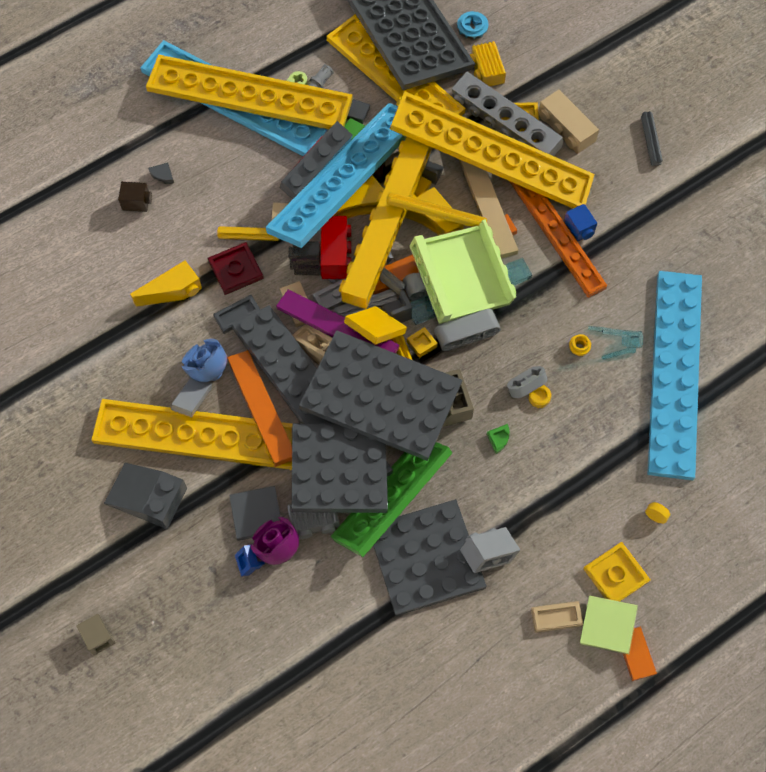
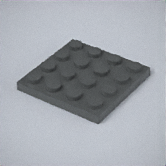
M293 423L292 512L387 513L386 444L337 424Z
M456 499L398 516L373 545L395 616L486 589L487 586L482 571L474 573L460 551L469 534Z

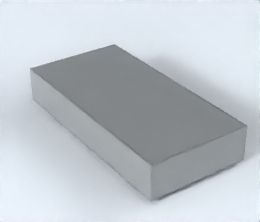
M190 378L171 404V410L192 417L210 392L212 383L198 382Z

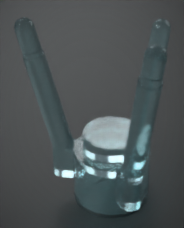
M588 326V330L602 332V334L622 336V345L627 348L603 355V359L626 353H636V348H642L643 346L642 331Z

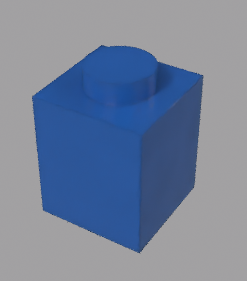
M585 204L566 212L564 223L577 242L582 239L587 240L594 235L597 221Z

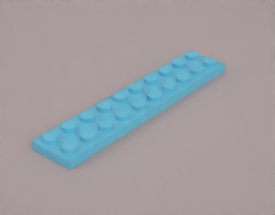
M163 40L140 68L143 74L150 77L158 54L208 65L211 64ZM201 103L301 156H304L321 136H324L329 130Z
M388 103L266 226L267 233L302 248L400 146L401 141H405L406 136L390 130L398 106Z
M659 271L657 274L647 475L685 480L695 479L702 275Z

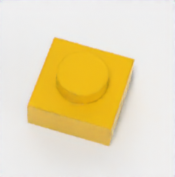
M425 327L407 338V343L419 358L435 349L438 345Z

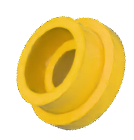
M583 334L575 335L569 342V349L577 356H584L591 349V341ZM581 344L584 348H578L576 345Z

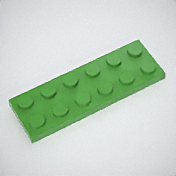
M436 442L428 461L404 452L391 467L393 473L387 477V513H350L331 535V538L341 546L364 557L451 456L452 451L450 448Z

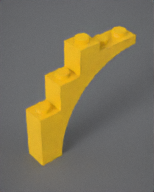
M371 175L333 216H347L348 219L358 215L371 214L372 209L377 208L379 192L384 191V188ZM435 187L424 190L418 197L415 194L413 195V198L452 208ZM407 210L405 218L423 224L438 236L464 229L462 224Z

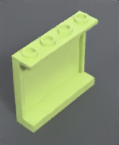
M486 219L482 220L479 226L424 239L423 235L415 236L409 245L439 324L485 309H497L508 306L516 298V289L509 280L508 269L506 265H503L500 249L494 242L492 229L488 226Z

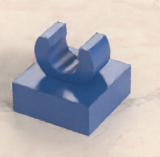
M251 545L243 546L235 554L241 577L249 576L265 564L263 561H257Z

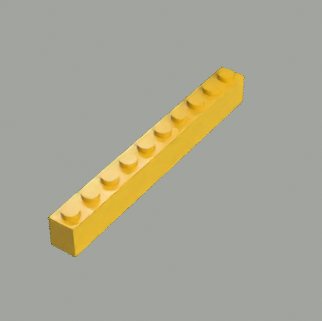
M406 137L405 141H401L398 150L400 154L398 157H394L391 166L393 170L385 178L384 186L386 187L384 191L379 192L377 208H373L369 218L371 222L369 226L364 227L362 233L363 241L356 246L354 262L350 261L347 268L348 276L340 284L339 292H341L342 302L367 309L407 212L406 209L388 205L386 203L387 195L389 192L413 198L432 152V147L409 137Z

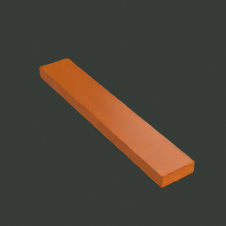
M249 351L227 357L230 368L274 466L277 467L291 462V442Z

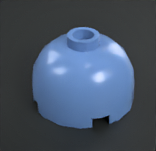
M213 338L204 340L205 344L200 347L198 344L193 346L182 359L184 364L182 369L189 377L198 382L215 381L222 376L226 368L227 355L219 341Z

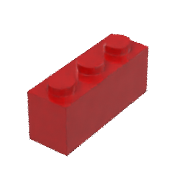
M332 216L321 227L322 279L347 278V268L350 261H352L351 257H347V254H352L351 241H347V237H352L351 225H347V216Z

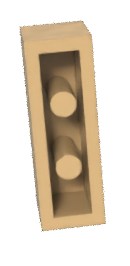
M560 90L540 101L538 112L540 118L547 122L553 131L563 137V140L570 149H573L578 154L596 142L599 129Z

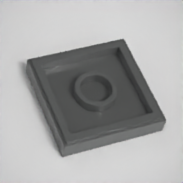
M275 486L229 495L237 541L252 538L257 529L266 521H279L278 517H281Z

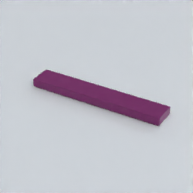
M289 289L276 305L277 310L331 337L334 336L337 330L373 344L344 323L345 317ZM391 340L375 345L395 354L399 349V344Z

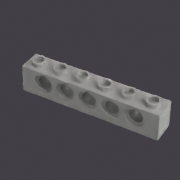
M468 71L452 87L453 98L466 107L473 116H479L490 128L494 127L500 133L552 156H555L563 147V137ZM509 117L510 119L502 120L501 118ZM520 128L526 129L525 131H522V132L517 131V130L520 129ZM539 139L541 142L535 143L533 140Z

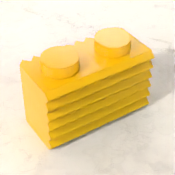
M493 41L481 43L480 45L477 44L476 46L473 45L469 55L475 62L474 76L489 87L504 84L506 72L496 43Z

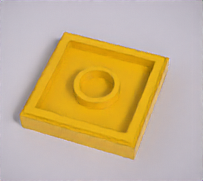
M377 306L347 315L344 320L346 325L375 345L403 335L407 330L405 325Z
M620 542L583 568L605 599L619 602L651 581L623 542Z

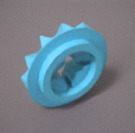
M474 11L462 14L457 22L460 34H464L466 38L470 36L474 39L477 36L482 37L487 32L489 25L487 18L483 14ZM471 21L473 22V24H474V26H475L474 29H472L471 26H470Z

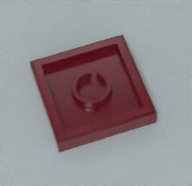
M247 242L207 258L224 295L264 279Z

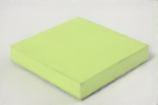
M589 596L580 644L629 654L638 605Z

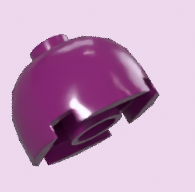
M278 517L279 521L275 522L272 520L266 521L257 529L252 537L254 540L253 545H251L252 551L261 561L270 565H280L289 561L299 547V534L292 523L284 517Z

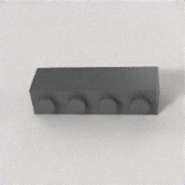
M337 121L281 181L279 188L290 198L294 199L351 141L353 135Z

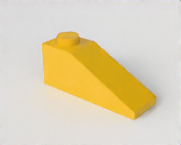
M184 260L130 293L133 303L138 307L185 300L188 297L195 296L202 289L199 277L187 261Z

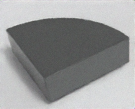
M168 162L148 168L150 175L154 179L165 184L174 183Z

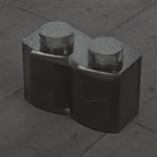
M308 241L302 248L295 245L289 246L290 270H294V275L321 276L319 241Z

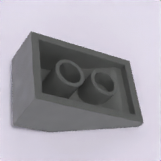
M124 463L104 504L168 529L187 490V486L183 479L163 471Z

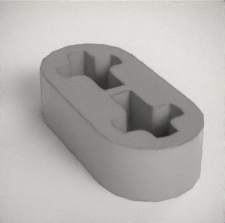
M535 366L511 379L507 383L510 396L521 398L547 382L545 369L541 366Z

